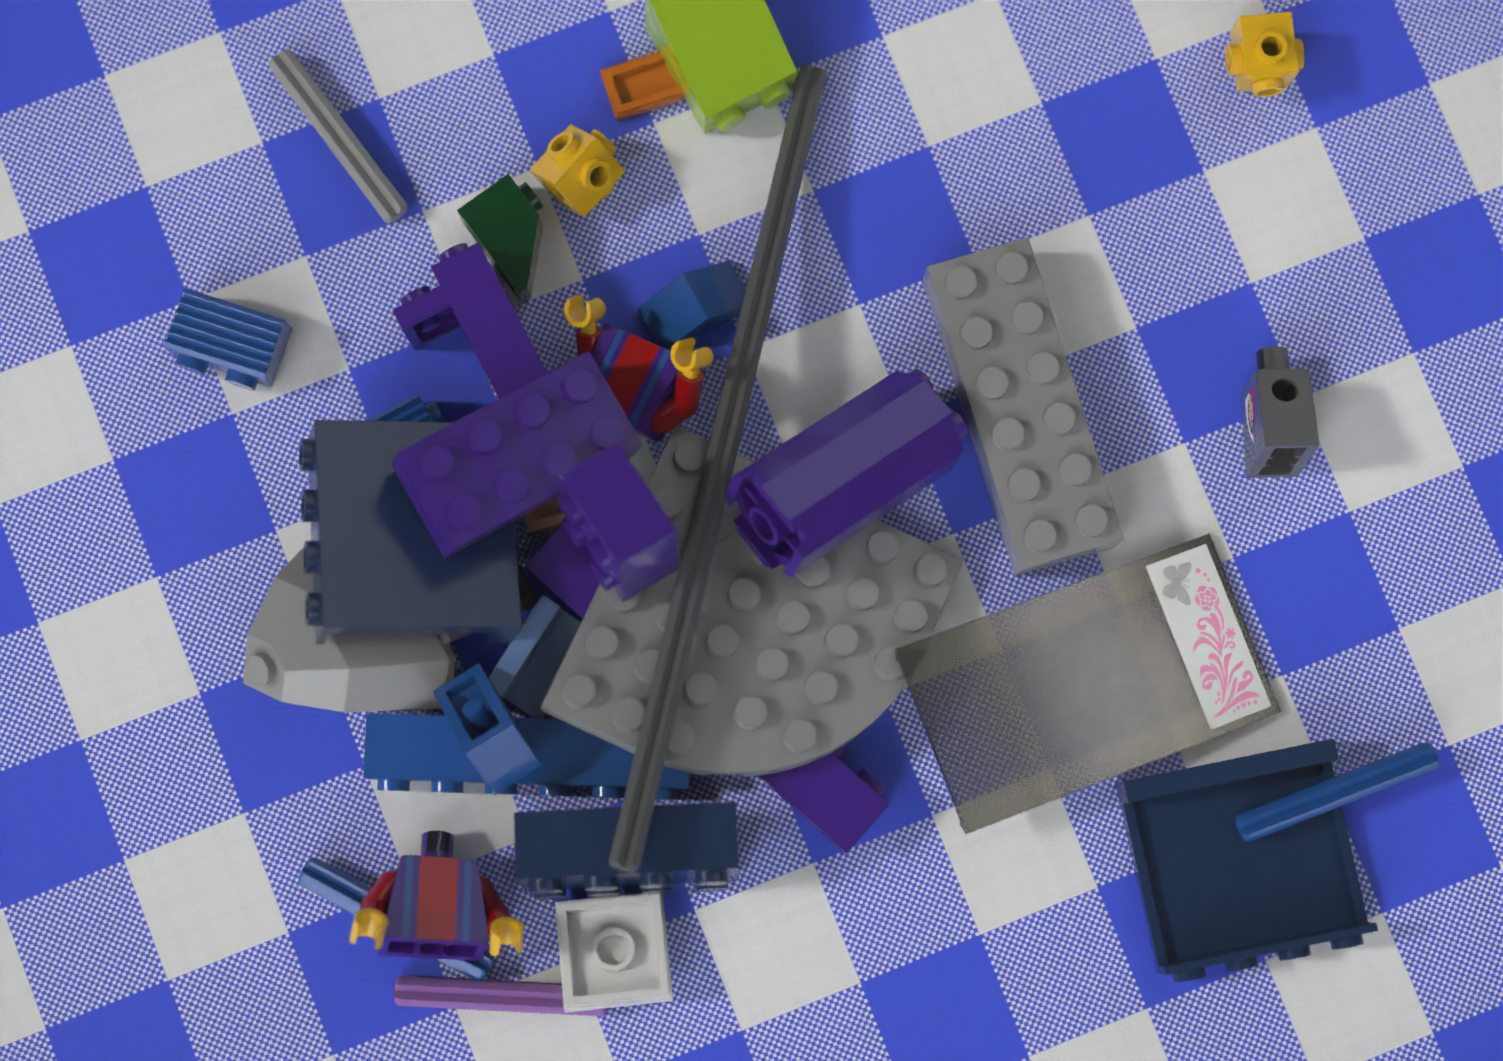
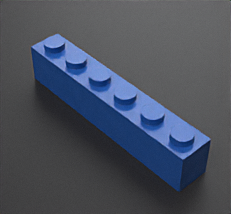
M366 713L363 778L377 780V790L410 791V781L431 782V792L463 793L464 783H485V794H493L465 754L446 716ZM514 718L541 766L497 794L517 795L518 784L539 785L538 795L571 796V786L592 787V797L624 798L625 788H627L633 763V753L560 719ZM663 766L656 799L678 800V790L690 789V773Z

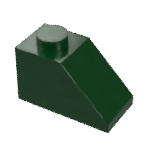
M507 174L460 207L457 212L463 225L475 241L479 242L486 256L520 302L524 304L532 297L543 230L541 219L537 212L543 208V205L526 182L518 187L511 176Z

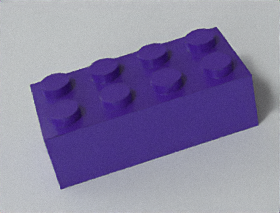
M588 351L397 452L391 466L443 558L446 559L562 496L560 476L605 449L618 443L625 455L630 459L643 445Z

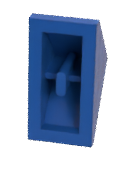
M729 260L682 273L638 308V312L656 345L671 351L672 346L677 341L691 337L695 339L739 316L746 290Z

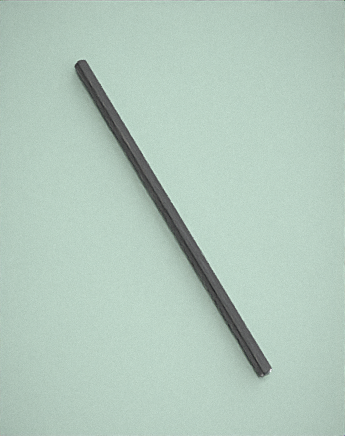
M809 64L802 65L797 75L609 858L610 866L618 870L636 872L640 867L724 512L726 503L725 492L733 474L827 76L824 69Z

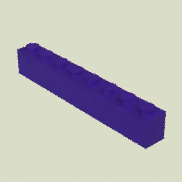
M562 524L528 561L525 568L583 620L600 583L590 566V563L594 561L590 551L585 544L577 548ZM841 747L808 764L778 773L757 775L846 854L890 805L881 797L887 789L864 768L856 775L841 762L847 754Z

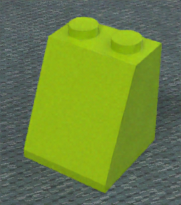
M645 0V29L657 51H660L664 57V63L677 86L679 85L682 89L684 99L704 134L715 128H718L719 132L730 130L745 120L746 112L762 104L765 108L774 107L792 94L790 89L795 87L797 69L765 0Z

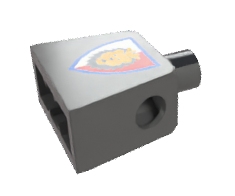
M1278 346L1266 347L1256 352L1257 371H1254L1242 393L1246 478L1298 477L1319 446L1310 373L1304 368L1290 369L1287 348Z

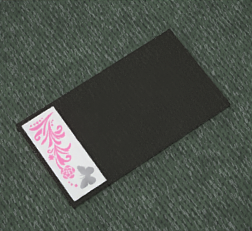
M1210 533L894 650L896 661L900 664L959 817L960 826L965 834L1281 712L1279 702L1270 685Z

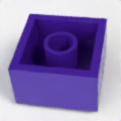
M618 443L560 476L563 497L558 499V503L565 515L561 522L574 545L579 548L585 544L594 558L590 566L597 580L606 591L614 587L622 601L625 602L679 569L677 530Z

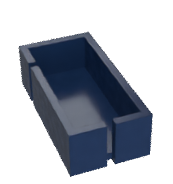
M736 802L655 805L640 867L636 872L618 870L609 864L622 807L514 812L516 880L524 891L534 894V899L566 898V889L582 888L588 891L589 897L620 895V887L640 886L642 894L673 893L674 884H680V882L695 883L696 891L716 892L728 890V881H739Z

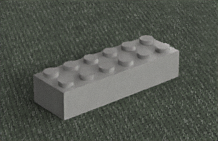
M1026 237L927 266L922 281L1014 576L1118 545L1124 540L1029 238Z

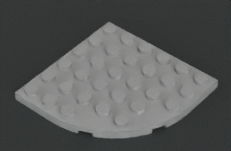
M678 426L673 430L647 487L677 530L680 567L710 441ZM737 454L732 478L754 462ZM726 500L663 766L700 775L712 773L751 777L778 773L808 764L852 741L878 719L898 697L912 677L926 649L963 560L876 520L795 576L789 577L782 574L786 568L783 564L775 569L763 565L737 532L734 519L741 515L738 503L736 502L729 507ZM679 569L625 602L622 601L614 587L606 591L599 584L541 705V711L635 754Z

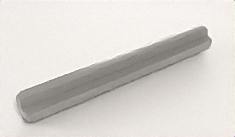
M286 49L274 56L269 62L271 71L384 222L390 224L401 218L408 211L406 202L291 50Z

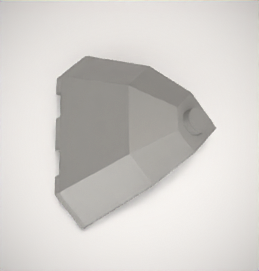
M303 548L275 576L247 634L243 684L280 702L338 712L442 709L433 691L454 678L456 656L449 644L443 645L441 639L438 640L435 633L329 634L325 644H316L315 626H307L305 619L306 594L314 593L313 574L304 573Z

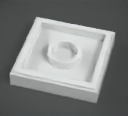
M636 893L555 902L565 1013L673 1001L663 894Z

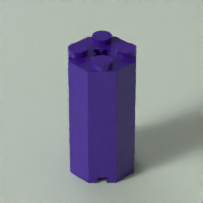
M914 369L908 374L895 371L733 476L725 492V497L729 507L737 502L740 508L741 515L734 519L737 532L764 566L775 569L783 564L786 568L782 574L793 577L951 471L964 452L961 439L967 435V427L962 417L956 411L949 409L933 390L930 379L923 371Z

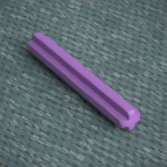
M402 975L396 979L394 987V1000L398 1006L604 1016L608 1011V1008L565 1013L562 984L499 980L478 981L461 978Z

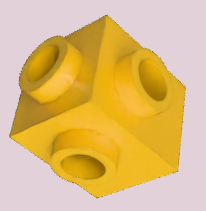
M1292 12L1239 16L1230 31L1231 44H1228L1225 49L1226 71L1228 76H1235L1236 91H1253V96L1269 97L1284 92V88L1289 87L1299 73V70H1302L1304 66V46L1300 38L1295 39Z
M571 124L565 131L557 134L550 141L547 151L529 170L560 204L583 217H586L599 201L605 199L612 192L615 183L626 172L612 156L617 149L606 136L596 129L587 133Z

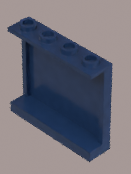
M314 420L308 439L300 440L299 468L300 471H309V489H303L301 495L302 522H311L312 540L304 542L303 568L305 574H313L314 593L306 594L305 619L307 626H315L316 644H325L329 634L489 633V643H511L522 627L514 522L444 559L391 466L397 452L452 423Z
M1334 739L1116 783L1157 973L1164 975L1172 974L1174 982L1190 981L1206 977L1204 967L1225 963L1227 971L1248 969L1259 965L1257 956L1277 952L1280 961L1311 955L1310 945L1330 941L1332 950L1354 947L1364 944L1362 934L1378 931L1377 923L1368 922L1342 806L1248 842L1243 841L1235 824V816L1237 814L1335 777L1331 761L1339 760Z

